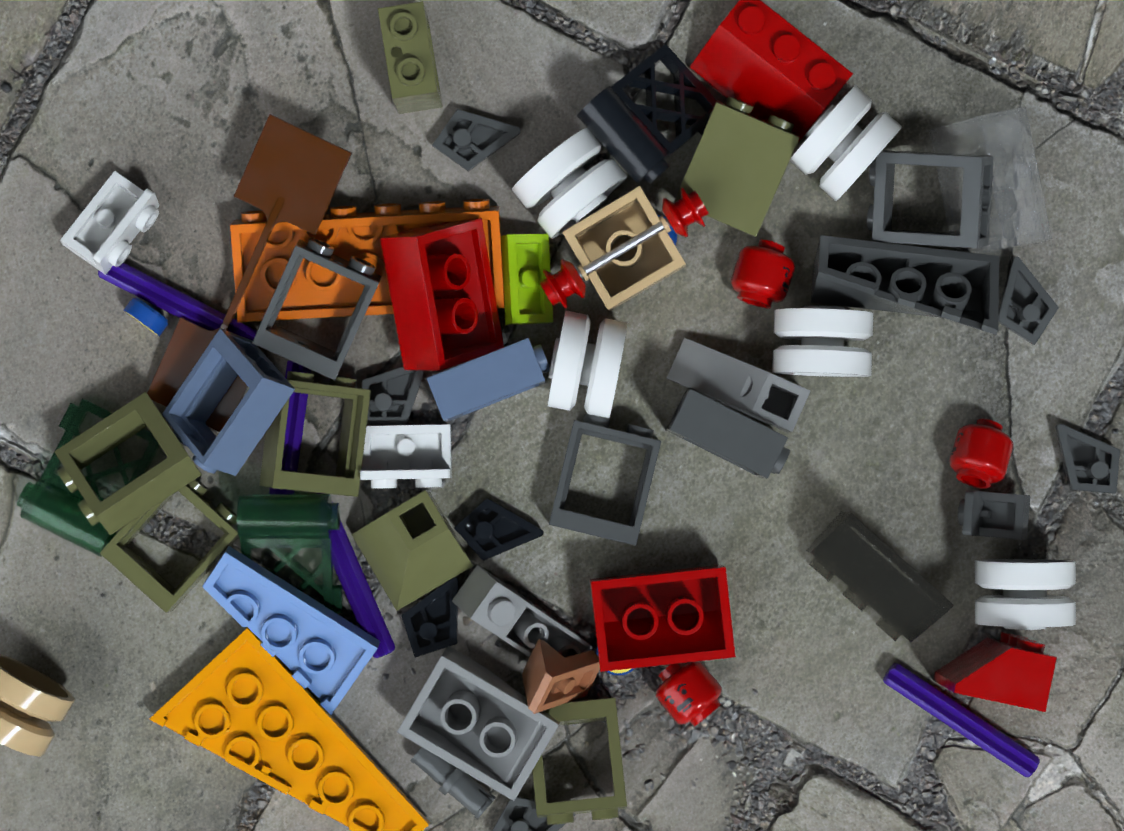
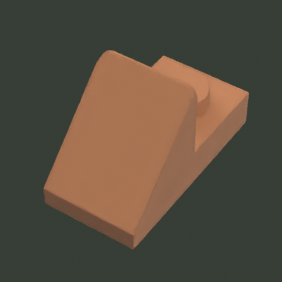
M539 639L522 673L528 709L536 714L587 696L600 670L599 656L590 650L565 658L544 640Z

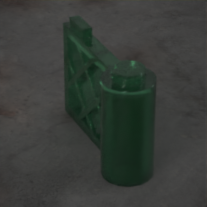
M83 398L79 406L70 403L59 424V427L66 431L55 451L74 439L75 436L77 437L81 434L79 428L88 412L101 419L106 418L112 413ZM142 429L135 434L149 442L141 459L124 464L119 447L116 446L113 450L118 466L95 474L91 464L86 466L88 474L86 478L101 501L104 498L100 495L96 480L121 472L124 484L127 485L147 472L160 447L150 431ZM54 452L41 478L35 484L28 482L23 488L17 501V506L22 508L20 516L22 519L102 557L100 552L113 539L117 531L110 535L100 522L94 526L90 524L77 504L84 499L80 491L76 490L71 493L60 476L55 475L61 462ZM136 467L129 481L126 470Z
M240 494L237 505V529L241 543V554L252 560V548H269L280 558L269 570L275 575L287 564L304 579L296 587L302 592L310 584L324 597L325 607L335 613H342V585H333L331 535L332 530L340 529V504L332 503L330 494ZM283 548H292V549L287 552V551L284 550ZM302 548H322V563L311 573L293 558ZM322 572H323V583L317 579V577H318Z

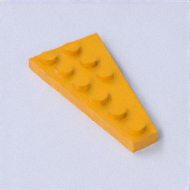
M246 628L149 718V720L158 725L165 726L185 737L184 739L198 747L202 746L222 757L229 764L286 795L289 794L309 805V808L320 814H325L344 824L351 831H423L430 824V821L333 716L320 705V702L308 689H304L292 677L293 673L276 655L272 657L260 645L262 641L249 628Z

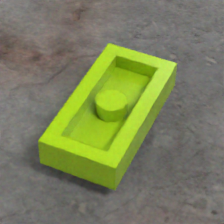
M507 234L501 236L505 325L552 323L553 307L540 285V282L546 279L543 270L545 269L551 273L548 234Z

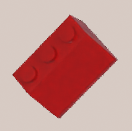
M739 0L689 67L690 70L728 99L730 96L753 106L751 115L767 121L769 115L772 114L795 124L792 132L799 135L798 143L853 75L852 72L761 0Z
M482 218L414 228L380 238L404 370L441 371L504 348Z
M724 565L590 579L600 672L736 657L727 574Z
M1001 632L1000 640L986 638L935 671L933 681L953 693L1046 712L1057 657L1044 652L1045 644L1037 643V641L1030 640L1027 637Z

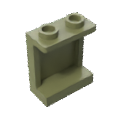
M729 96L726 104L717 100L674 202L681 199L682 187L687 194L696 191L709 213L706 216L757 237L800 137L792 132L795 124L772 114L769 115L767 121L751 115L753 106Z

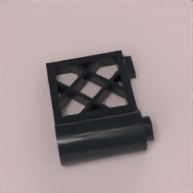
M665 44L614 85L601 91L578 113L577 117L636 183L645 179L651 184L670 167L665 161L670 155L698 132L703 135L717 100L669 46ZM661 61L673 74L674 84L655 80V65ZM628 86L645 89L646 105L635 104L623 90ZM656 92L674 95L675 111L657 108ZM684 97L695 99L707 113L703 116L685 113ZM657 119L675 123L676 138L672 142H669L657 129Z

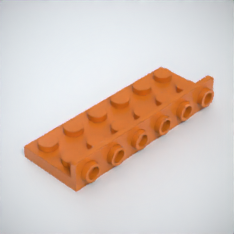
M490 199L464 200L463 207L446 208L445 201H427L419 203V210L402 211L401 204L399 203L374 205L375 212L357 213L356 206H336L330 208V214L324 215L316 235L289 222H279L274 226L242 297L237 309L238 322L263 320L295 245L300 239L308 243L310 237L334 247L333 254L349 261L351 256H354L376 267L374 273L382 277L365 315L394 314L380 238L414 228L474 218H482L497 308H504L499 206H490ZM262 210L241 212V219H236L230 224L235 293L267 223L266 215ZM304 258L276 320L352 316L365 286Z

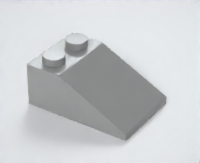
M448 646L397 733L515 801L560 722L545 711L534 714L528 709L525 696L484 666Z

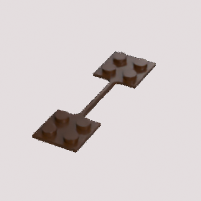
M269 114L234 194V197L261 209L266 215L267 223L220 327L226 331H229L231 322L274 226L279 222H289L316 235L352 155V152L272 114ZM180 317L147 392L151 400L166 407L169 405L220 328L209 330ZM239 375L235 378L206 421L208 427L218 432L222 430L248 388Z

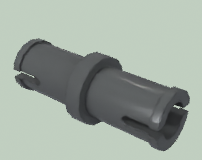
M423 747L410 760L441 786L438 790L442 794L446 795L449 793L475 815L474 817L477 820L496 798L470 775Z

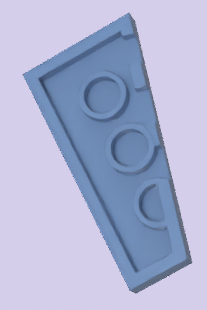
M230 546L227 547L202 586L242 627H248L262 641L260 645L272 657L276 655L293 672L292 677L304 689L308 687L321 700L320 705L330 715H332L379 647L380 641Z

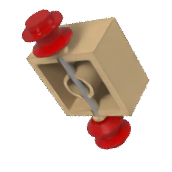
M639 186L563 231V235L580 264L577 265L579 269L577 271L573 263L561 259V270L557 273L552 274L545 269L543 270L546 279L541 281L540 285L551 304L554 306L561 302L564 308L567 309V297L575 293L581 298H585L586 285L582 279L584 278L585 281L590 279L606 308L611 311L686 267V263L668 234L671 231L669 226H672L676 234L688 237L687 226L694 222L705 227L702 217L709 213L697 192L693 191L687 194L682 187L681 199L673 203L667 198H663L662 211L666 216L664 219L663 215L657 216Z

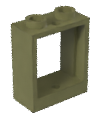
M423 1L378 8L391 95L399 114L442 108L430 24Z
M287 371V380L295 388L294 393L344 398L336 476L281 470L289 408L288 399L265 433L259 485L276 489L358 497L371 390L356 388L357 379L336 377L333 380L330 378L329 385L314 383V374Z
M144 392L54 451L64 466L57 470L58 475L71 493L79 490L84 498L77 503L92 526L100 522L110 535L202 475L147 392ZM145 427H148L168 458L101 501L81 469Z
M197 478L178 491L225 534L176 588L168 583L128 546L174 494L122 527L100 552L106 560L165 613L173 611L221 558L227 547H231L244 533L236 525L241 520L240 517L223 502H220L216 507L206 498L204 494L208 489Z
M616 698L569 702L544 710L560 722L559 726L598 721L607 722L614 796L547 803L542 754L532 770L537 817H547V825L573 823V814L589 812L592 814V820L619 818L618 809H627Z

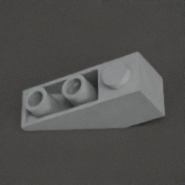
M684 338L666 379L787 433L793 432L810 394V390L687 338Z
M479 565L475 567L452 600L470 619L528 657H530L539 639L544 640L565 658L590 651L594 647Z

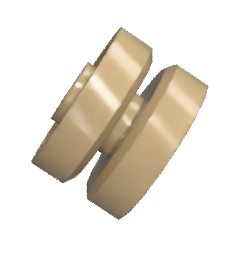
M0 654V744L27 755L41 757L45 754L55 736L47 721H62L70 710L75 698L66 688L45 674L18 660Z

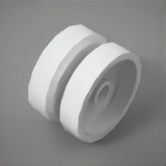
M856 85L836 107L832 104L805 134L807 140L790 159L805 175L814 173L827 157L835 162L821 177L819 185L835 201L847 191L902 128L889 114L883 112L877 114L866 128L862 130L857 123L870 110L872 99Z
M588 128L580 130L556 147L530 169L512 188L513 193L526 208H534L551 196L554 198L542 209L537 220L551 239L559 236L563 231L591 215L627 179L626 174L613 159L603 160L588 171L585 170L596 159L601 149V144Z
M803 306V308L774 310V333L780 338L801 340V345H784L773 350L772 373L825 377L871 376L872 353L864 348L844 347V341H864L873 336L872 312L845 310L844 307Z
M565 311L561 336L555 340L548 378L552 379L548 407L570 411L576 404L579 385L588 386L584 404L586 413L610 418L628 322L605 318L599 325L595 345L587 343L591 325L589 316Z
M1056 559L975 560V583L982 588L1003 589V595H986L975 600V624L1002 626L1005 629L1041 630L1046 629V627L1076 625V602L1066 596L1047 595V590L1068 589L1076 584L1075 561Z

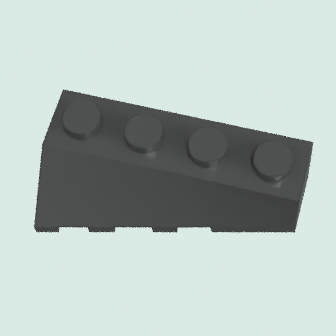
M820 235L813 264L811 303L945 318L997 335L999 318V256Z

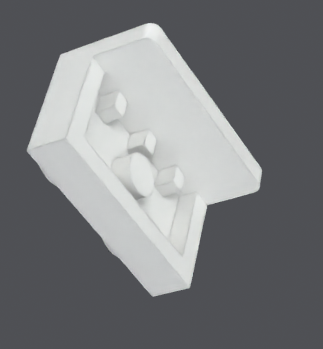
M114 171L60 241L63 246L106 275L112 266L119 267L126 260L132 249L130 243L140 231L144 233L149 230L156 221L159 210H157L159 207L157 197L148 188L143 191Z
M451 424L366 427L360 480H371V488H398L397 479H415V488L442 487V478H452Z

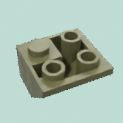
M429 489L424 490L351 534L396 611L474 566Z

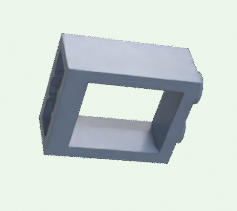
M221 328L189 373L162 416L174 429L173 433L179 442L187 446L194 454L192 459L196 465L209 473L214 474L218 470L236 476L295 388L258 346L252 343V340ZM239 375L250 389L216 437L206 425V421L235 378Z
M529 338L428 377L427 381L443 421L449 422L545 384L546 381L543 374L550 371V366L541 344L532 347Z

